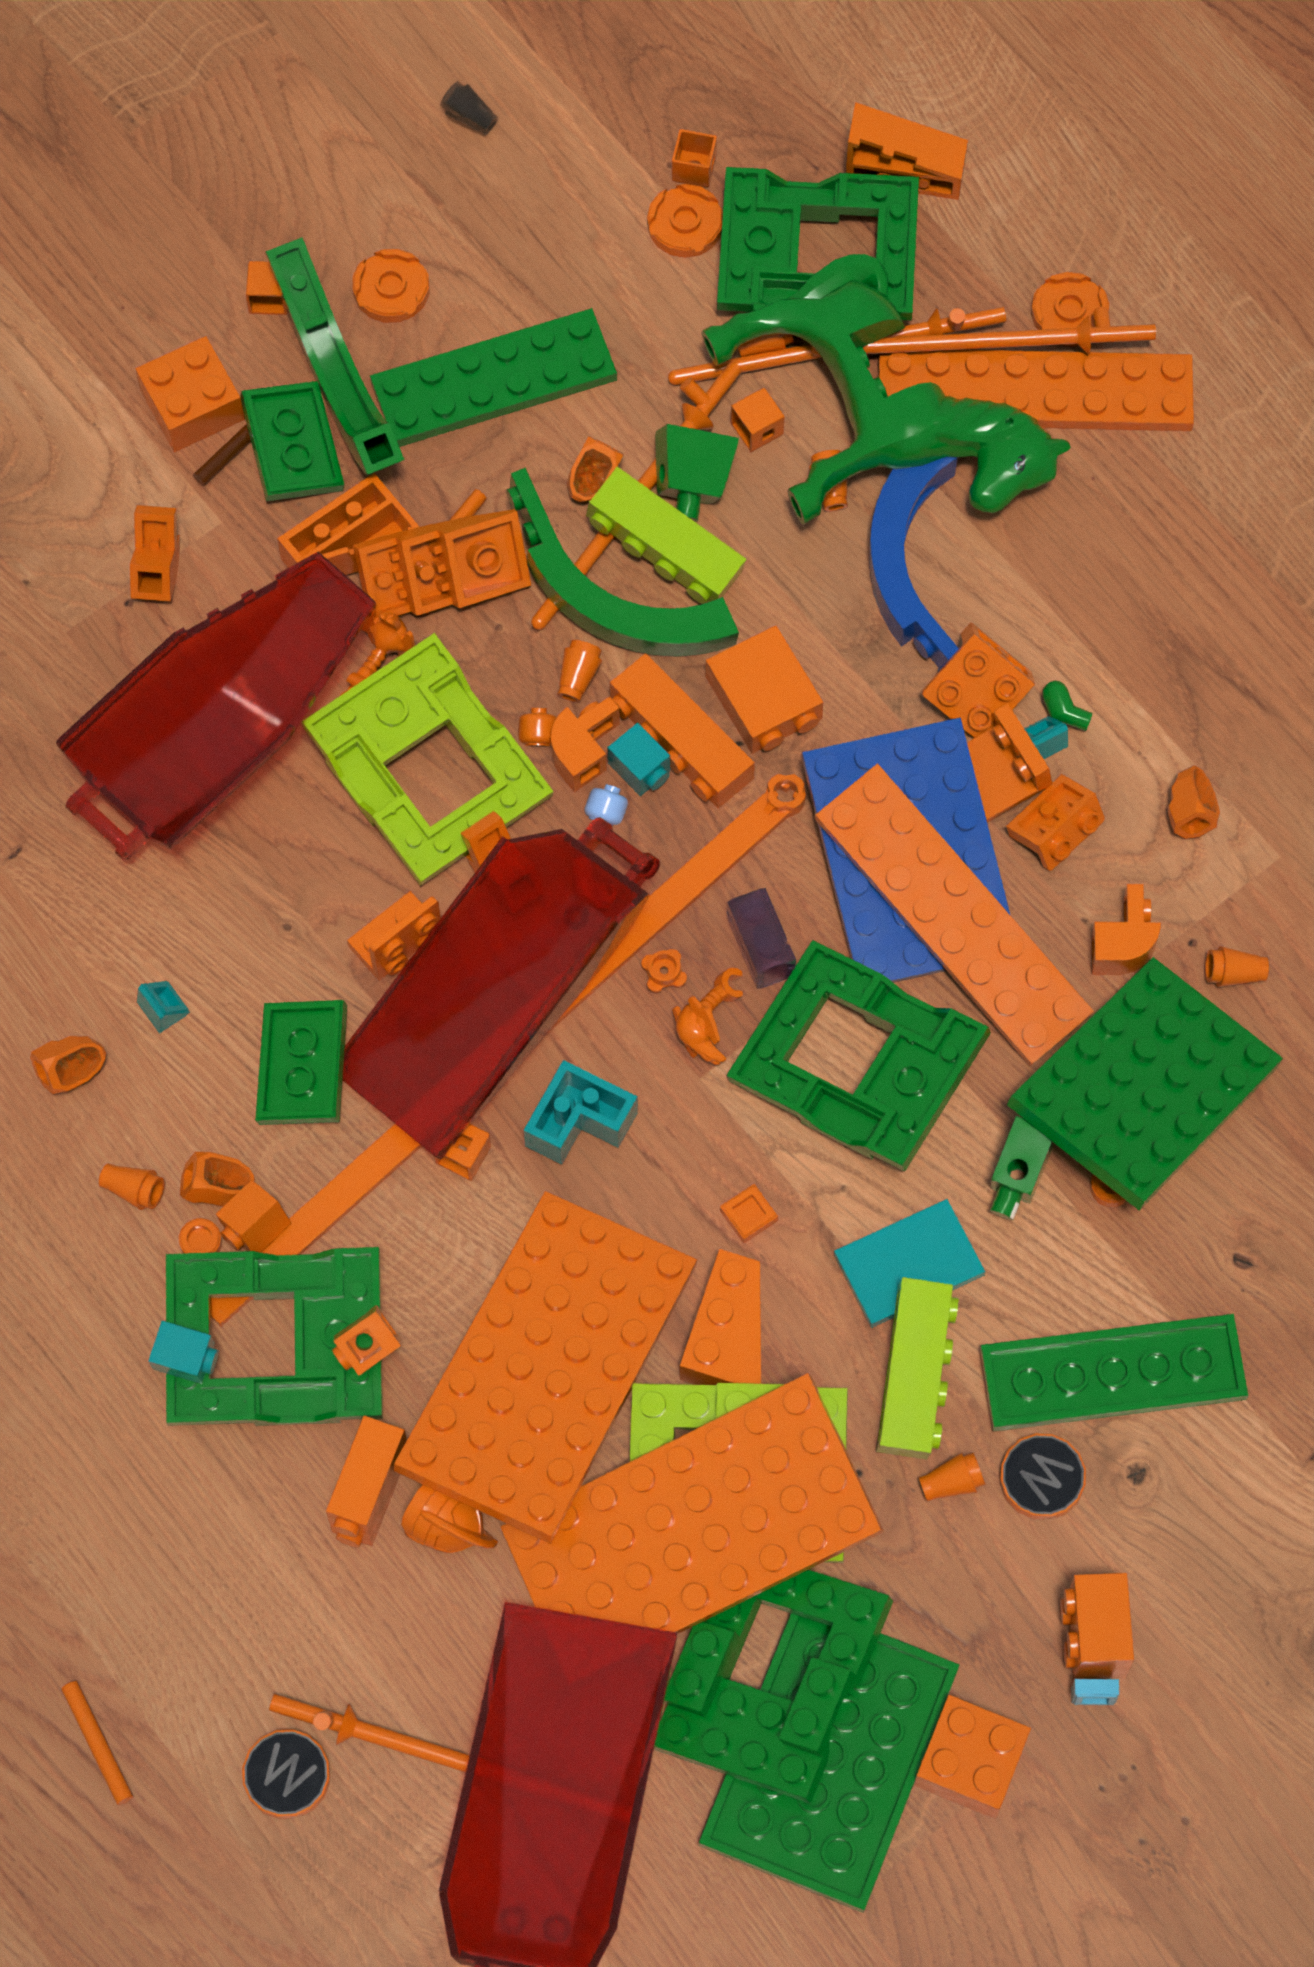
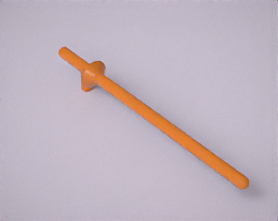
M1004 307L965 314L960 308H955L950 312L949 317L940 319L939 311L936 308L927 322L906 325L904 329L886 337L942 335L995 325L1007 321ZM811 344L733 358L718 366L712 362L675 369L668 374V380L672 385H681L690 377L695 382L717 378L730 361L738 364L742 369L741 373L822 357L813 355Z
M1099 307L1093 312L1095 327H1090L1089 317L1087 316L1077 328L884 337L864 346L863 349L866 354L1078 344L1090 355L1091 343L1156 340L1155 324L1111 326L1108 309ZM811 345L812 354L815 356H821L818 353V351Z
M730 361L707 392L691 377L681 384L680 389L696 405L682 404L684 422L681 424L682 427L697 430H712L714 428L708 415L741 374L742 369L738 364ZM656 458L638 480V482L650 490L657 483ZM598 532L574 565L586 575L615 536L611 533L606 535ZM549 598L546 599L532 617L531 625L536 630L544 629L559 610Z
M277 1694L273 1695L269 1711L313 1724L318 1730L329 1729L338 1732L336 1746L354 1737L627 1824L635 1825L641 1820V1812L636 1807L357 1719L350 1703L344 1715Z

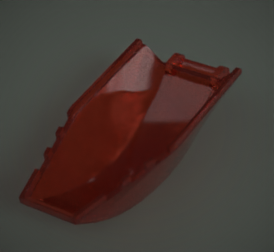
M318 551L275 575V581L255 592L250 589L241 594V600L222 611L216 608L209 612L206 620L192 628L185 630L183 627L177 630L56 741L57 747L86 781L70 796L65 808L73 815H81L116 848L115 854L123 861L134 856L148 840L172 850L289 741L354 644L376 608V601ZM98 795L101 796L135 829L128 835L124 834L91 801Z

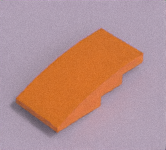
M515 509L429 524L353 545L366 610L368 612L371 608L375 609L378 618L380 614L388 612L396 614V616L412 612L418 616L449 605L462 608L531 586L518 512Z

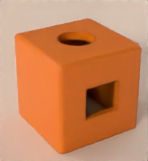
M684 129L679 130L672 157V181L709 187L717 157L716 135Z
M249 261L246 285V300L249 314L287 315L288 309L269 262Z
M765 388L731 405L730 423L750 452L784 434L785 416Z
M453 1116L433 1150L435 1163L472 1181L491 1149L490 1134ZM461 1145L467 1148V1150L464 1151L460 1149L459 1146Z

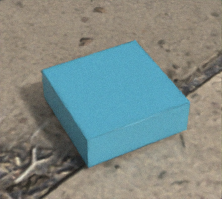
M1074 1679L1071 1687V1703H1074V1705H1114L1119 1696V1679Z

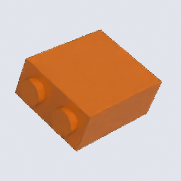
M777 625L706 659L705 677L751 754L761 749L764 751L772 750L779 746L785 737L797 731L799 733L808 732L816 727L822 719L824 702Z
M365 1415L363 1416L326 1509L331 1531L337 1534L335 1538L338 1541L359 1548L361 1543L373 1546L400 1474L394 1471V1463L407 1441L404 1429Z

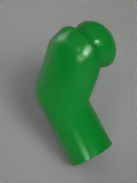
M1054 680L1046 684L1043 688L1042 696L1050 717L1086 731L1093 713L1074 706L1069 691L1062 682Z

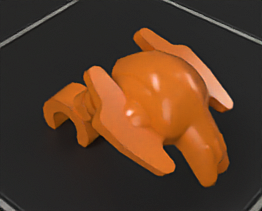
M371 608L367 612L361 629L368 634L371 643L376 648L371 651V655L367 657L357 673L352 672L347 677L346 681L350 683V686L341 695L375 673L377 668L379 669L381 666V662L385 660L386 655L398 653L399 657L415 646L413 633L407 630L405 623L396 614H391L390 612L383 613L378 618L375 609Z
M732 967L720 973L714 981V988L700 1002L692 995L688 999L689 1004L682 1011L678 1006L672 1009L676 1021L677 1035L692 1058L699 1054L702 1059L714 1065H719L726 1061V1057L713 1045L720 1042V1037L712 1011L723 1001L733 1002L743 996V991L732 989L728 983V980L735 981L742 977V971L738 968Z

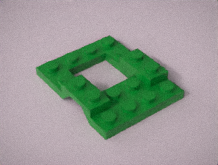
M726 167L717 310L751 312L752 303L771 304L782 299H788L815 274L797 272L800 221L839 223V215L878 217L876 258L887 272L889 282L888 298L899 312L902 320L912 321L919 177L838 173L819 183L786 181L767 169Z
M812 940L726 1076L729 1082L799 1117L801 1123L870 1159H873L875 1156L905 1172L991 1032L988 1026L952 1008H935L907 994L885 975ZM828 998L863 1014L867 1022L891 1033L853 1095L788 1062Z
M379 1247L334 1248L307 1255H273L255 1251L166 1254V1322L211 1335L210 1298L253 1297L254 1300L294 1299L295 1376L211 1379V1375L205 1373L202 1384L166 1374V1423L168 1426L254 1423L255 1426L341 1423V1420L362 1419L364 1415L373 1419L383 1418L382 1360L358 1376L353 1367L346 1371L332 1351L337 1346L334 1342V1336L369 1312L375 1305L381 1310ZM365 1333L360 1334L356 1338V1343L362 1348L369 1347L373 1342L372 1337Z
M806 1570L693 1626L662 1700L667 1704V1707L651 1742V1746L656 1751L811 1804L828 1763L830 1732L844 1697L857 1687L862 1680L893 1600L887 1594ZM761 1604L832 1626L819 1658L811 1657L794 1701L729 1680Z

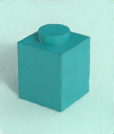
M638 722L607 747L608 764L640 797L649 789L654 791L660 788L670 776V755Z
M161 1321L148 1362L153 1370L202 1384L205 1373L210 1375L213 1373L219 1350L214 1349L215 1342L211 1335Z

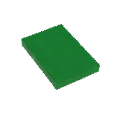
M318 381L241 391L242 407L266 502L343 491L345 484Z
M344 1000L264 1003L255 1121L259 1125L340 1122L348 1006Z

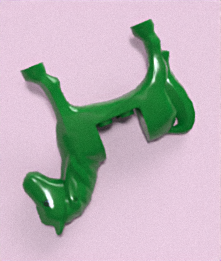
M850 254L835 259L815 273L788 299H782L771 304L752 303L751 312L736 314L721 326H710L702 330L703 342L716 366L730 360L740 345L753 339L774 334H791L801 337L810 343L818 351L831 371L843 396L847 415L855 433V441L845 450L829 458L814 461L806 481L798 483L787 490L793 510L803 525L821 514L823 500L835 487L860 472L879 466L895 470L923 466L944 457L975 456L978 458L977 473L968 492L970 504L982 512L995 513L1002 510L1023 490H1031L1052 481L1057 473L1058 455L1067 452L1071 448L1067 440L1051 438V435L1039 425L1036 418L1006 403H995L989 400L971 398L956 399L952 396H946L939 385L931 382L920 383L887 396L881 379L879 377L873 379L868 370L870 362L863 347L904 329L905 326L899 312L888 298L889 282L886 269L877 258L866 254Z

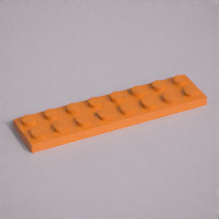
M961 349L879 353V378L886 389L887 396L920 383L931 382L939 385L946 396H952L956 399L989 400L1016 407L1036 418L1042 428L1192 431L1194 425L1192 354L1090 352V355H1088L1086 352Z
M878 763L815 814L814 819L1030 1067L1094 1013L1093 1009Z

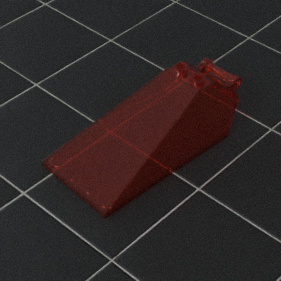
M601 817L594 819L578 840L563 829L506 839L502 836L345 1045L342 1080L432 1155L441 1160L605 965L629 933L650 897V894L643 890L641 886L645 880L651 879L657 873L660 867L659 859L649 852L642 853L615 833L613 826ZM604 844L632 866L628 872L623 875L595 854L593 851L598 845Z
M505 1602L439 1887L450 1955L459 1964L474 1967L598 1966L618 1928L677 1642L676 1632Z

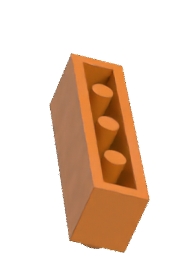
M646 653L610 682V697L619 707L620 717L622 719L628 717L634 724L638 722L670 755V768L677 774L682 772L691 781V787L700 799L705 802L710 800L719 809L754 779L755 762Z

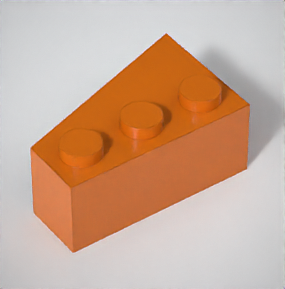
M855 102L848 139L846 173L919 177L918 194L959 200L968 140Z
M373 473L278 537L277 540L281 560L302 586L306 588L358 572L353 548L354 544L417 528L419 525L378 476Z
M719 1249L680 1363V1380L694 1385H717V1383L761 1384L760 1261Z

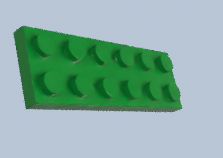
M590 308L370 375V381L383 418L390 422L398 445L402 447L617 381V371L594 311Z
M1234 1314L985 1344L980 1347L993 1432L1247 1400L1249 1396Z

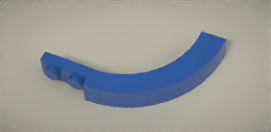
M944 457L923 466L892 469L876 503L870 538V579L876 603L888 629L900 646L913 639L918 652L926 659L930 657L937 665L938 672L959 648L931 616L916 594L907 571L904 544L910 525L918 510L940 486L955 476L957 457Z

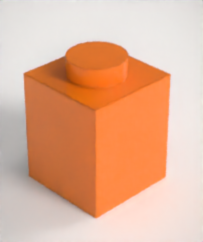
M253 1180L245 1185L215 1214L224 1227V1230L220 1232L221 1236L236 1251L243 1247L246 1251L262 1252L292 1224L279 1202Z

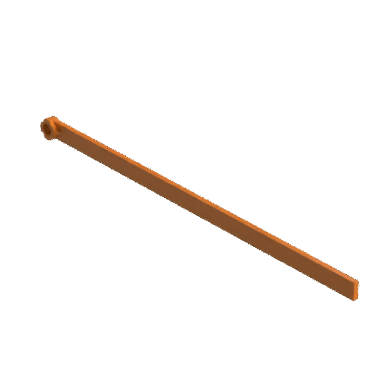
M777 774L773 776L767 783L766 792L292 1215L289 1218L292 1224L261 1253L302 1255L448 1124L453 1116L458 1115L788 817L798 814L804 807L806 800L805 784L802 779L795 774L787 776ZM779 789L784 792L790 789L793 790V800L790 802L778 800V793L776 791ZM253 1297L210 1298V1317L222 1327Z

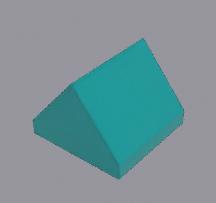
M1047 716L1024 728L1043 759L1068 747V728L1065 723Z
M168 981L145 983L138 987L137 1003L159 1034L190 1013Z

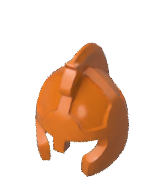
M422 1485L417 1490L402 1517L401 1526L410 1539L440 1552L453 1553L472 1546L495 1548L498 1540L483 1530L481 1511L425 1485Z

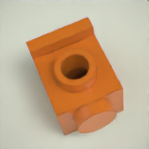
M375 1305L369 1312L334 1336V1342L337 1346L332 1351L346 1371L353 1367L359 1376L401 1346V1338L378 1306ZM365 1333L372 1337L373 1342L369 1347L362 1348L358 1346L356 1338L360 1334Z

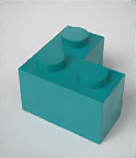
M563 1060L524 1128L525 1147L561 1165L581 1130L619 1148L638 1114V1096Z

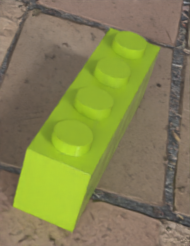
M619 467L615 468L589 502L586 516L590 518L589 521L596 530L606 535L611 533L622 541V546L627 552L638 558L643 556L654 564V569L658 574L667 580L673 581L675 579L687 588V593L701 604L723 597L742 573L746 562L745 557Z
M902 1277L898 1284L876 1452L927 1460L932 1448L939 1449L942 1424L935 1423L937 1406H945L948 1382L941 1381L943 1364L950 1365L953 1350V1340L946 1339L948 1323H955L959 1302V1298L952 1297V1284Z

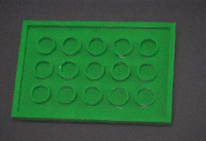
M1153 957L1010 1097L1007 1106L1140 1211L1279 1067L1283 1058Z
M791 1613L760 1690L794 1701L811 1657L819 1658L832 1626ZM880 1633L860 1684L844 1697L830 1732L828 1763L811 1804L726 1775L698 1846L864 1913L960 1664Z

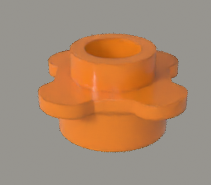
M677 950L658 951L653 955L648 954L642 959L641 966L647 971L649 978L647 987L651 992L659 993L666 987L675 986L680 988L685 985L687 975L681 970V954ZM662 968H666L668 972L666 974H662L660 970Z

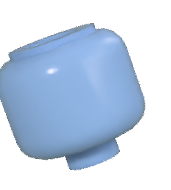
M605 784L604 789L593 788L589 793L584 808L585 814L589 816L588 819L609 826L620 824L628 807L627 798L619 795L621 789Z

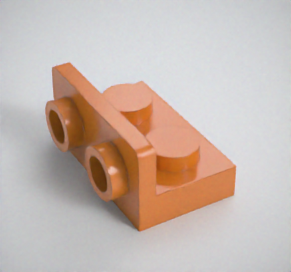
M1061 774L1051 786L1047 787L1019 813L1006 828L1011 838L1038 853L1043 867L1052 871L1080 843L1097 830L1099 825L1104 822L1105 817L1096 793Z

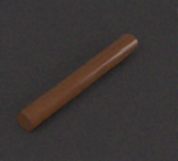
M247 424L193 474V477L199 484L204 486L251 442Z

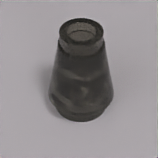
M459 81L450 87L440 103V106L446 110L445 115L481 132L483 135H487L493 129L499 118L469 84L464 86Z

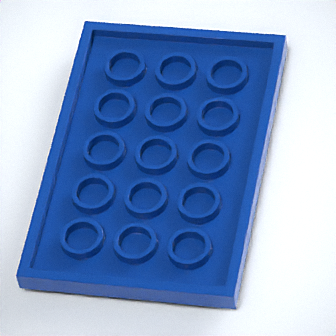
M961 717L802 752L801 758L815 814L878 763L1010 914ZM818 823L850 958L885 975L893 983L946 971Z

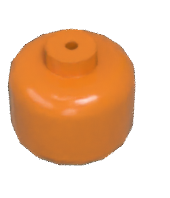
M531 708V713L523 714L519 718V741L525 744V746H550L552 726L557 717L547 714V708Z

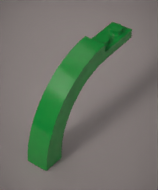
M303 237L266 251V257L294 324L293 328L315 380L319 383L320 391L357 464L368 475L403 461L404 457L390 422L383 418L375 406L352 360Z
M526 468L511 473L510 488L506 489V494L512 509L521 511L525 523L522 524L524 536L529 546H534L527 550V565L547 597L574 623L613 645L651 655L693 656L716 652L736 645L739 631L723 597L701 605L685 608H656L623 600L593 583L573 564L562 548Z

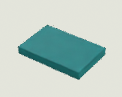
M948 1199L834 1251V1257L871 1328L894 1318L897 1289L902 1277L952 1284L953 1291L985 1276V1270Z

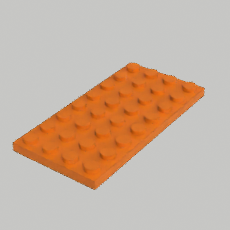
M545 1191L394 1463V1471L551 1544L630 1394L633 1383L636 1382L691 1278L696 1268L697 1259Z
M809 1373L581 1486L551 1544L507 1523L500 1526L567 1681L573 1686L884 1532L815 1382Z

